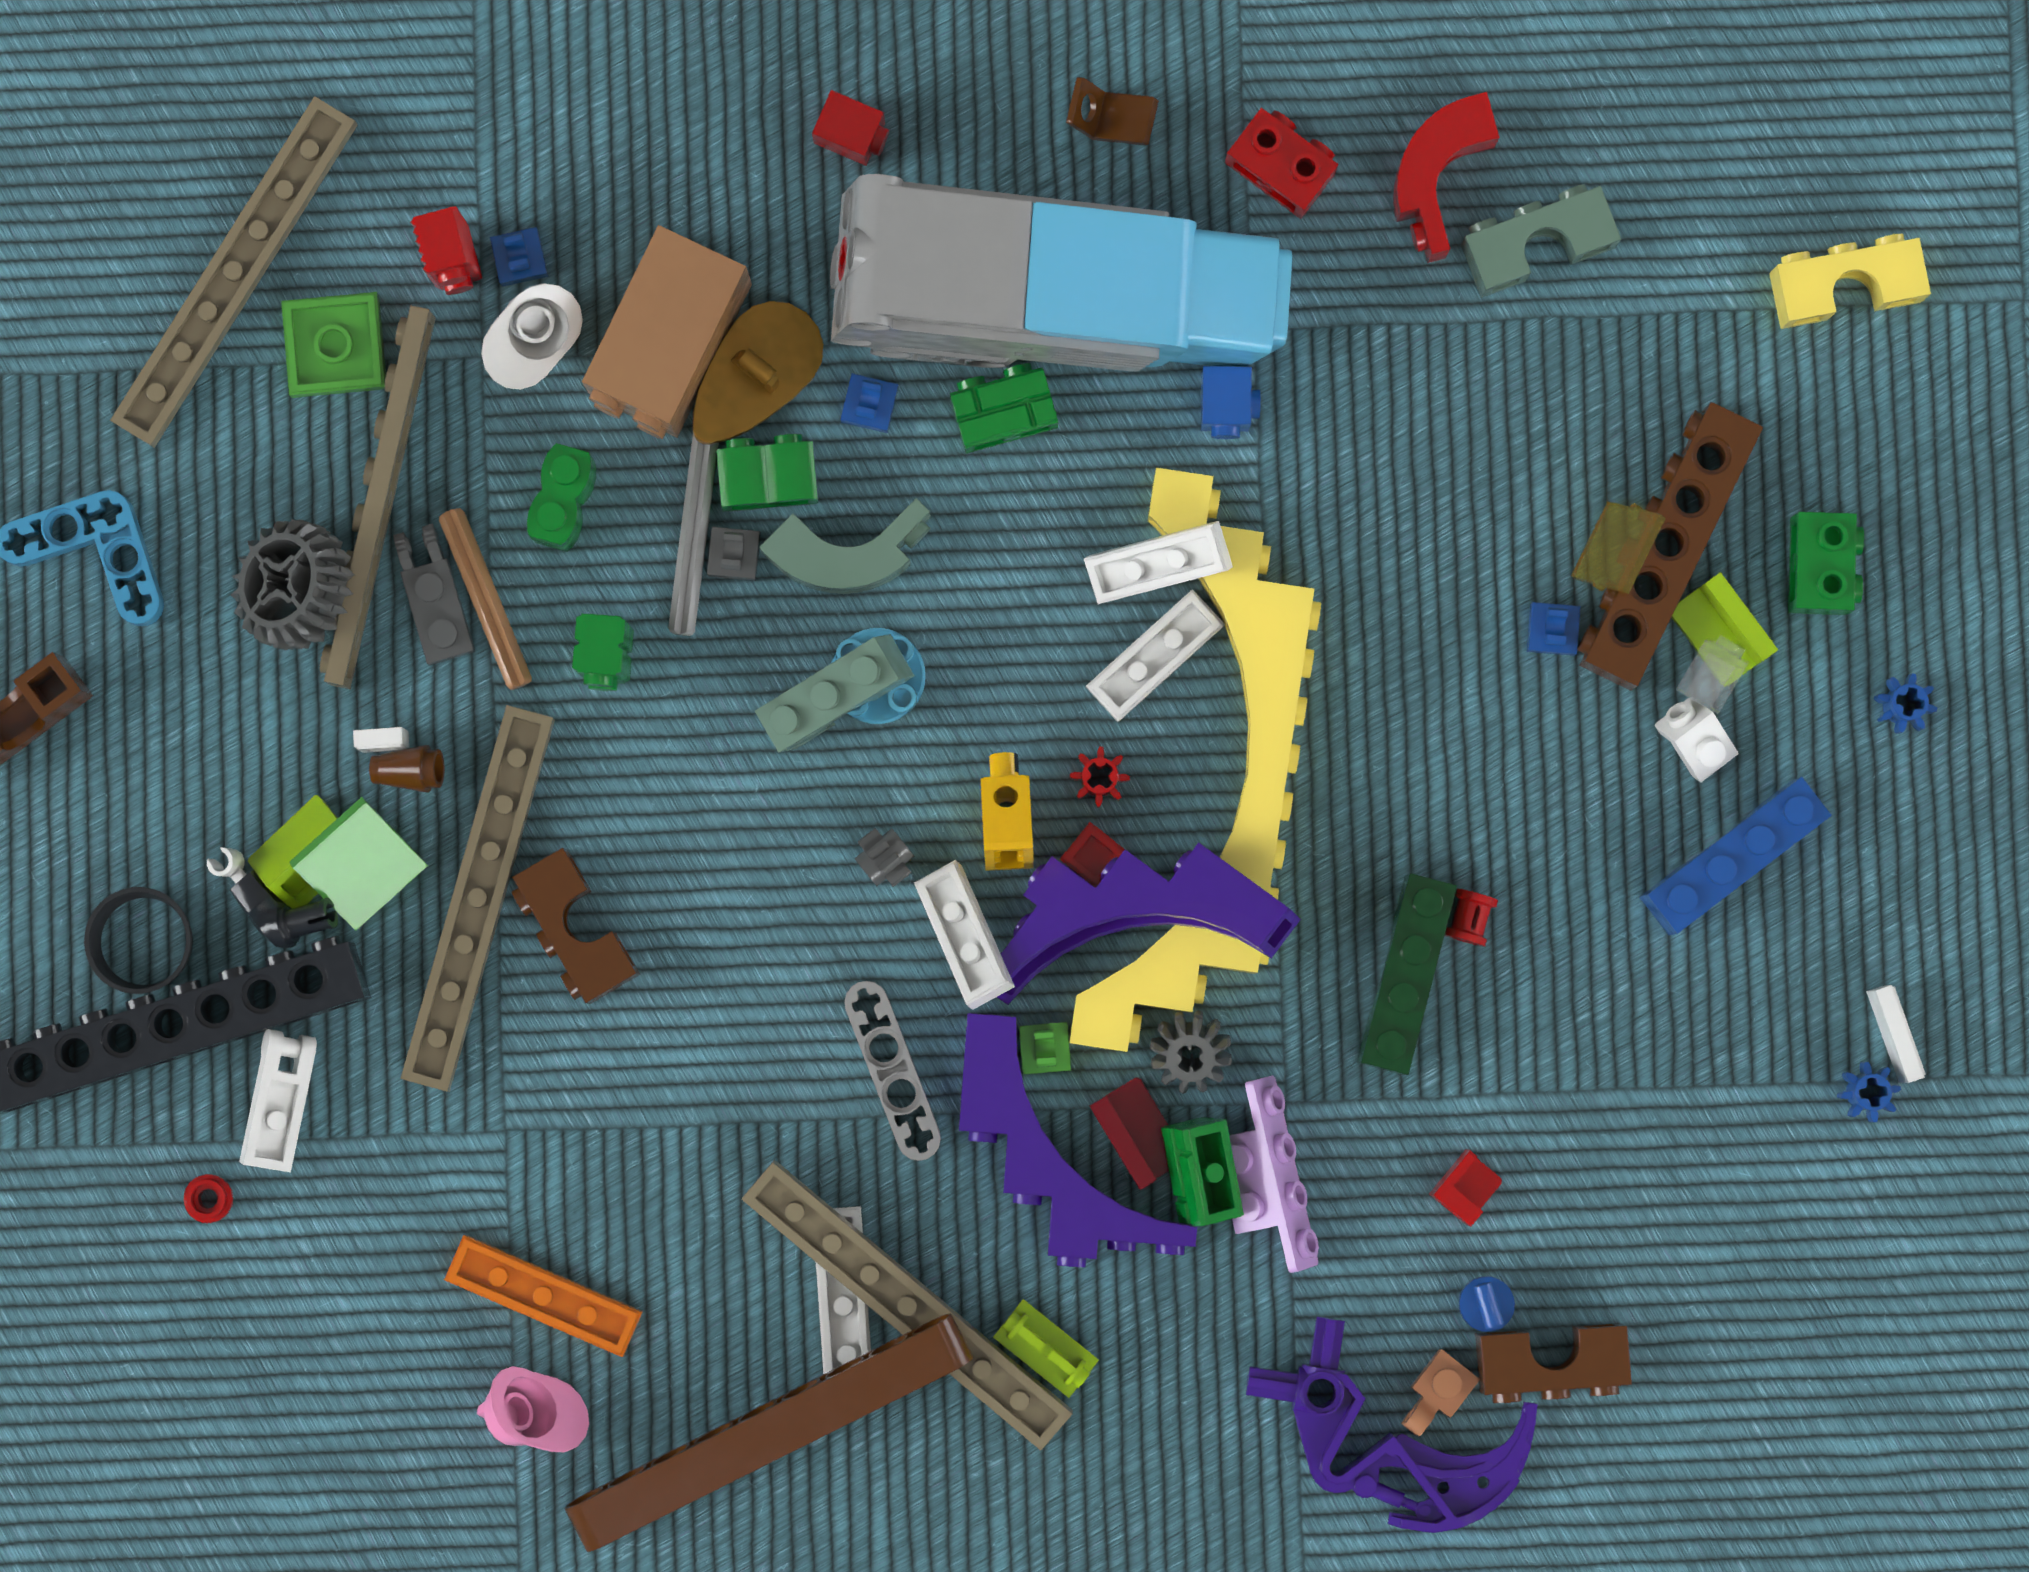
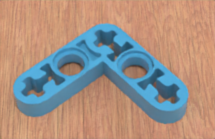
M111 490L101 491L11 521L1 527L0 557L6 562L20 567L29 566L96 543L116 608L121 617L137 626H149L162 615L164 609L163 596L135 510L131 502L120 493ZM108 501L116 507H122V512L116 515V524L111 525L105 519L91 522L90 524L95 529V532L89 534L88 522L81 513L82 509L87 508V514L93 517L106 511L105 503ZM61 516H72L75 518L78 526L76 535L69 541L61 542L56 540L52 531L54 522ZM41 523V532L45 541L49 544L48 548L43 549V543L37 540L24 546L25 554L22 556L14 550H8V545L12 544L15 539L13 534L19 532L25 538L39 535L40 533L35 528V525ZM124 545L133 546L138 553L136 566L130 571H118L113 564L114 552ZM145 574L146 581H136L141 595L151 597L152 603L145 606L146 614L141 616L139 612L129 610L128 605L135 602L133 589L129 585L121 588L120 581L136 580Z

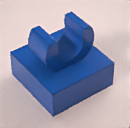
M537 227L490 237L498 278L502 287L549 277Z
M851 373L840 419L841 423L888 433L899 389L898 384Z
M1532 602L1530 604L1527 652L1575 656L1578 647L1581 606Z

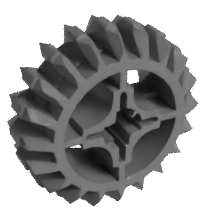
M292 519L290 522L276 521L274 528H261L260 541H248L250 549L248 556L238 557L243 564L241 572L232 575L239 583V588L231 596L237 602H240L234 614L244 620L242 628L247 630L248 633L253 634L254 638L258 639L260 643L281 650H293L294 648L309 649L311 642H324L325 630L337 629L336 615L348 613L342 606L344 597L353 595L349 588L346 587V582L355 574L345 567L351 556L346 554L344 550H341L343 542L338 540L336 536L331 535V532L327 531L325 527L300 519Z

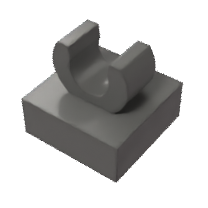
M712 527L707 575L709 577L756 581L760 531Z

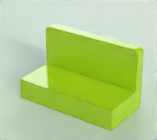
M1721 572L1681 600L1671 617L1722 686L1730 685L1754 666L1778 651V648Z
M318 795L313 796L248 859V863L266 887L292 909L308 904L318 893L293 869L290 861L338 819L326 802Z

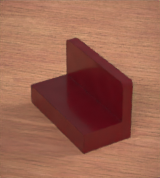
M1133 1078L1089 1105L1140 1190L1169 1171L1161 1127L1167 1126L1168 1123L1140 1078Z

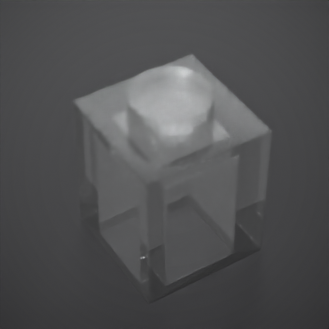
M1721 635L1717 642L1707 638L1676 690L1719 714L1750 663L1742 658L1746 649Z

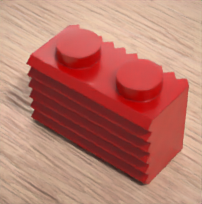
M457 206L413 217L410 223L414 227L413 233L417 237L415 242L420 247L418 252L422 256L423 270L435 287L445 290L446 295H454L471 290L474 287L472 282L481 280L482 274L469 226Z

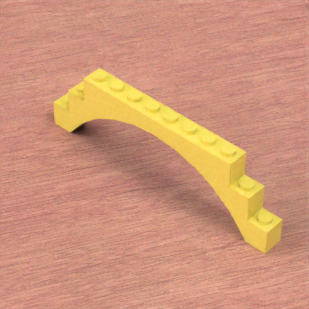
M1156 468L1148 522L1163 536L1207 524V518L1216 519L1221 490L1212 489L1214 476ZM1221 526L1233 567L1228 571L1198 579L1225 624V629L1240 668L1248 731L1245 781L1232 832L1220 858L1278 900L1279 888L1271 887L1273 868L1282 869L1286 841L1279 840L1278 833L1280 820L1289 821L1293 793L1285 792L1287 773L1296 774L1300 745L1292 744L1294 725L1303 726L1307 697L1299 696L1301 677L1310 678L1314 650L1306 649L1308 630L1317 631L1321 602L1313 601V588L1257 580L1258 574L1267 575L1271 546L1262 545L1264 532ZM1175 925L1136 961L1076 995L1069 1044L1127 1052L1129 1043L1138 1044L1142 1015L1133 1014L1134 1005L1192 1013L1194 1003L1203 1004L1207 976L1198 974L1199 966L1256 974L1258 973L1259 964L1268 965L1269 957L1238 939L1208 929Z

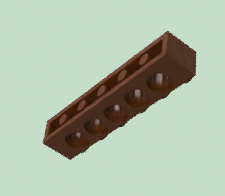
M1710 402L1703 409L1702 413L1697 410L1693 411L1682 433V436L1689 440L1681 456L1676 453L1672 454L1662 473L1661 479L1668 482L1661 498L1653 495L1642 514L1640 522L1647 524L1640 541L1633 538L1630 540L1619 562L1620 565L1626 567V570L1619 584L1611 581L1602 596L1598 607L1605 610V613L1598 627L1589 625L1577 650L1584 653L1579 666L1630 691L1638 687L1758 440L1763 426L1713 402ZM1708 447L1718 454L1720 460L1718 469L1707 470L1698 463L1697 451L1699 448ZM1688 490L1696 495L1699 501L1696 513H1685L1677 506L1676 495L1678 491ZM1668 533L1676 539L1678 551L1675 556L1668 557L1658 552L1655 546L1657 534ZM1637 576H1648L1655 581L1657 595L1654 599L1645 600L1636 594L1634 581ZM1616 619H1628L1634 624L1636 638L1632 643H1623L1615 637L1613 624Z

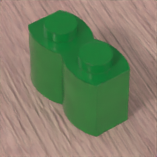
M802 434L775 436L774 444L755 446V439L753 438L731 439L726 441V448L716 450L721 508L723 512L818 503L813 441H803Z
M556 443L547 453L541 469L542 490L534 498L527 517L528 535L535 543L568 552L578 540L583 523L581 506L590 497L596 481V464L589 452Z

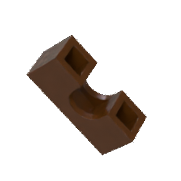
M51 652L13 681L16 685L14 690L0 701V765L94 696L65 657Z
M559 849L512 877L518 886L517 889L511 892L516 903L525 916L533 913L539 922L542 930L537 932L536 936L549 958L558 955L567 971L561 974L560 977L574 1000L582 996L585 1003L592 1004L641 975L617 933L611 931L592 942H582L571 933L568 926L569 910L577 900L592 891L567 849Z
M1611 1323L1572 1326V1352L1566 1361L1554 1367H1544L1535 1361L1531 1353L1529 1332L1525 1330L1475 1333L1480 1392L1484 1395H1492L1493 1403L1522 1401V1393L1541 1391V1399L1544 1400L1565 1399L1571 1397L1570 1389L1590 1388V1396L1620 1394L1619 1386L1632 1385L1627 1325Z

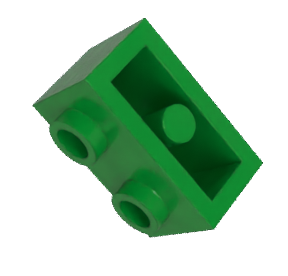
M1798 512L1790 518L1788 613L1847 615L1855 610V603H1861L1863 578L1862 575L1856 574V555L1861 556L1863 553L1864 529L1857 526V514Z

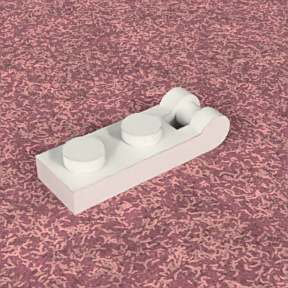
M271 1029L265 1031L261 1045L259 1070L239 1160L241 1164L291 1173L316 1054L317 1041L315 1037L299 1035L298 1039L284 1037L282 1031ZM281 1056L294 1058L292 1072L278 1070Z

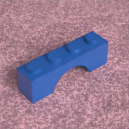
M1803 777L1792 780L1755 808L1729 832L1640 896V899L1668 935L1678 934L1832 815Z

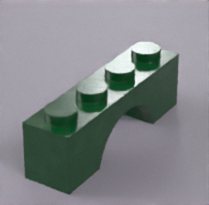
M1412 873L1405 875L1393 919L1391 940L1383 974L1367 1020L1357 1063L1402 1075H1409L1457 885Z

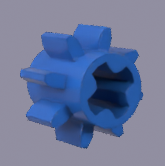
M1914 673L1907 676L1902 686L1894 677L1887 679L1886 685L1890 692L1874 696L1876 702L1883 704L1884 713L1878 717V722L1889 719L1896 723L1894 727L1895 734L1903 733L1908 722L1917 731L1926 728L1921 716L1937 712L1938 709L1934 705L1929 704L1927 696L1933 691L1934 687L1927 686L1922 688L1916 685L1917 677ZM1907 693L1908 702L1915 704V709L1903 714V706L1897 704L1896 699Z
M1861 1062L1859 1075L1855 1076L1852 1073L1843 1072L1842 1077L1848 1082L1846 1091L1837 1094V1098L1848 1099L1852 1105L1848 1110L1847 1115L1849 1117H1856L1862 1110H1866L1868 1121L1874 1123L1878 1121L1877 1110L1896 1111L1895 1106L1890 1100L1892 1093L1899 1092L1901 1086L1890 1085L1886 1079L1891 1070L1889 1067H1883L1876 1074H1872L1869 1062ZM1867 1082L1870 1086L1878 1087V1095L1871 1097L1870 1101L1869 1099L1860 1098L1859 1089L1866 1088Z

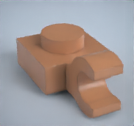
M1439 1349L1410 1386L1421 1397L1402 1420L1401 1424L1420 1437L1432 1422L1438 1410L1448 1418H1451L1480 1379L1444 1350Z

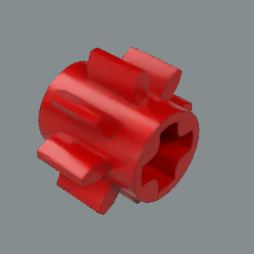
M1099 746L1097 758L1089 760L1086 755L1080 753L1078 759L1084 766L1083 771L1070 773L1069 777L1074 781L1082 782L1083 788L1078 791L1076 796L1078 800L1084 798L1089 793L1095 796L1096 808L1101 807L1103 796L1108 794L1113 799L1119 801L1122 797L1115 788L1117 782L1125 783L1130 781L1129 775L1118 774L1116 768L1121 764L1123 757L1119 755L1112 761L1104 758L1105 751L1103 746ZM1094 766L1096 769L1102 770L1108 767L1111 770L1108 777L1111 786L1105 789L1104 786L1099 784L1092 788L1088 784L1091 779L1089 768Z

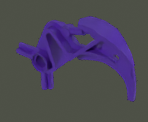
M1316 1317L1310 1363L1302 1364V1367L1299 1366L1297 1373L1249 1367L1245 1395L1293 1402L1292 1408L1309 1471L1315 1483L1323 1490L1332 1493H1342L1352 1489L1361 1498L1374 1497L1397 1508L1403 1506L1414 1511L1416 1514L1409 1515L1389 1512V1525L1429 1533L1465 1527L1495 1510L1508 1498L1520 1481L1519 1477L1531 1449L1538 1406L1537 1403L1523 1401L1520 1419L1512 1435L1504 1444L1486 1453L1467 1456L1446 1454L1421 1444L1403 1433L1396 1437L1388 1433L1340 1471H1330V1464L1366 1399L1348 1375L1345 1374V1370L1338 1369L1345 1321ZM1317 1379L1329 1380L1333 1386L1332 1397L1322 1405L1311 1403L1307 1397L1309 1385ZM1394 1466L1408 1469L1429 1498L1416 1502L1404 1497L1405 1493L1379 1483L1380 1468ZM1482 1476L1488 1479V1485L1484 1488L1479 1487L1477 1484L1478 1479ZM1440 1482H1447L1448 1490L1444 1493L1439 1492L1437 1489Z

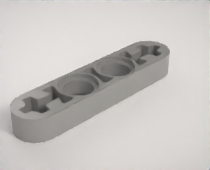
M858 982L846 993L844 1003L848 1018L899 1149L909 1159L917 1161L926 1160L933 1156L940 1146L941 1135L886 992L875 982ZM862 989H866L869 995H879L880 1003L874 1006L878 1020H881L887 1015L891 1023L890 1026L876 1027L865 1036L862 1034L860 1025L870 1024L864 1011L856 1012L853 1008V1003L859 1000L858 992ZM879 1034H889L898 1043L897 1055L889 1062H879L871 1055V1042ZM898 1079L908 1080L913 1084L916 1091L915 1100L912 1104L903 1108L891 1104L887 1094L888 1087ZM920 1106H923L926 1116L916 1117L919 1127L922 1131L930 1129L933 1134V1139L927 1142L928 1150L922 1153L919 1152L916 1146L908 1148L905 1139L912 1135L908 1121L898 1126L895 1119L896 1115L910 1114Z

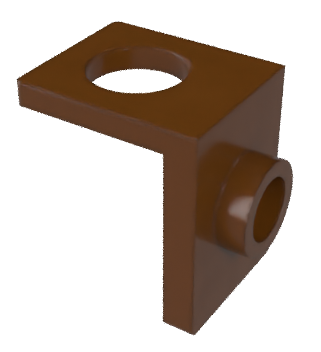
M1077 77L1066 123L1092 140L1147 146L1150 141L1159 100L1152 96L1105 92L1087 79ZM1088 95L1090 111L1088 117L1084 120L1081 107L1084 97Z

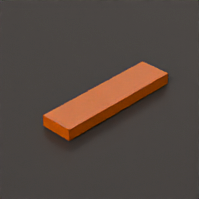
M466 1234L463 1235L444 1278L447 1282L620 1357H624L643 1313L639 1309Z

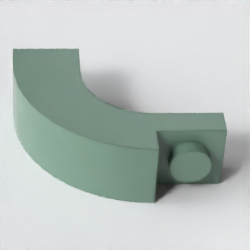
M916 498L872 541L854 547H841L827 543L817 537L792 513L759 549L776 568L801 585L827 593H858L882 586L911 566L910 559L900 549L905 544L911 549L922 540L931 529L926 524L931 515L930 511Z

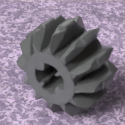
M1200 1010L1195 1011L1193 1022H1187L1183 1012H1176V1027L1162 1021L1158 1026V1031L1162 1037L1152 1038L1150 1042V1049L1158 1053L1151 1059L1152 1068L1157 1070L1165 1069L1161 1078V1082L1164 1085L1172 1083L1176 1078L1180 1079L1179 1092L1182 1094L1188 1091L1189 1082H1195L1200 1092L1207 1091L1206 1077L1215 1082H1221L1224 1078V1073L1220 1067L1230 1066L1232 1062V1055L1225 1051L1231 1045L1230 1035H1217L1221 1027V1022L1218 1019L1211 1020L1206 1026L1202 1025L1203 1012ZM1188 1045L1189 1050H1191L1192 1045L1198 1046L1200 1048L1199 1057L1194 1059L1193 1054H1191L1190 1059L1183 1057V1046Z

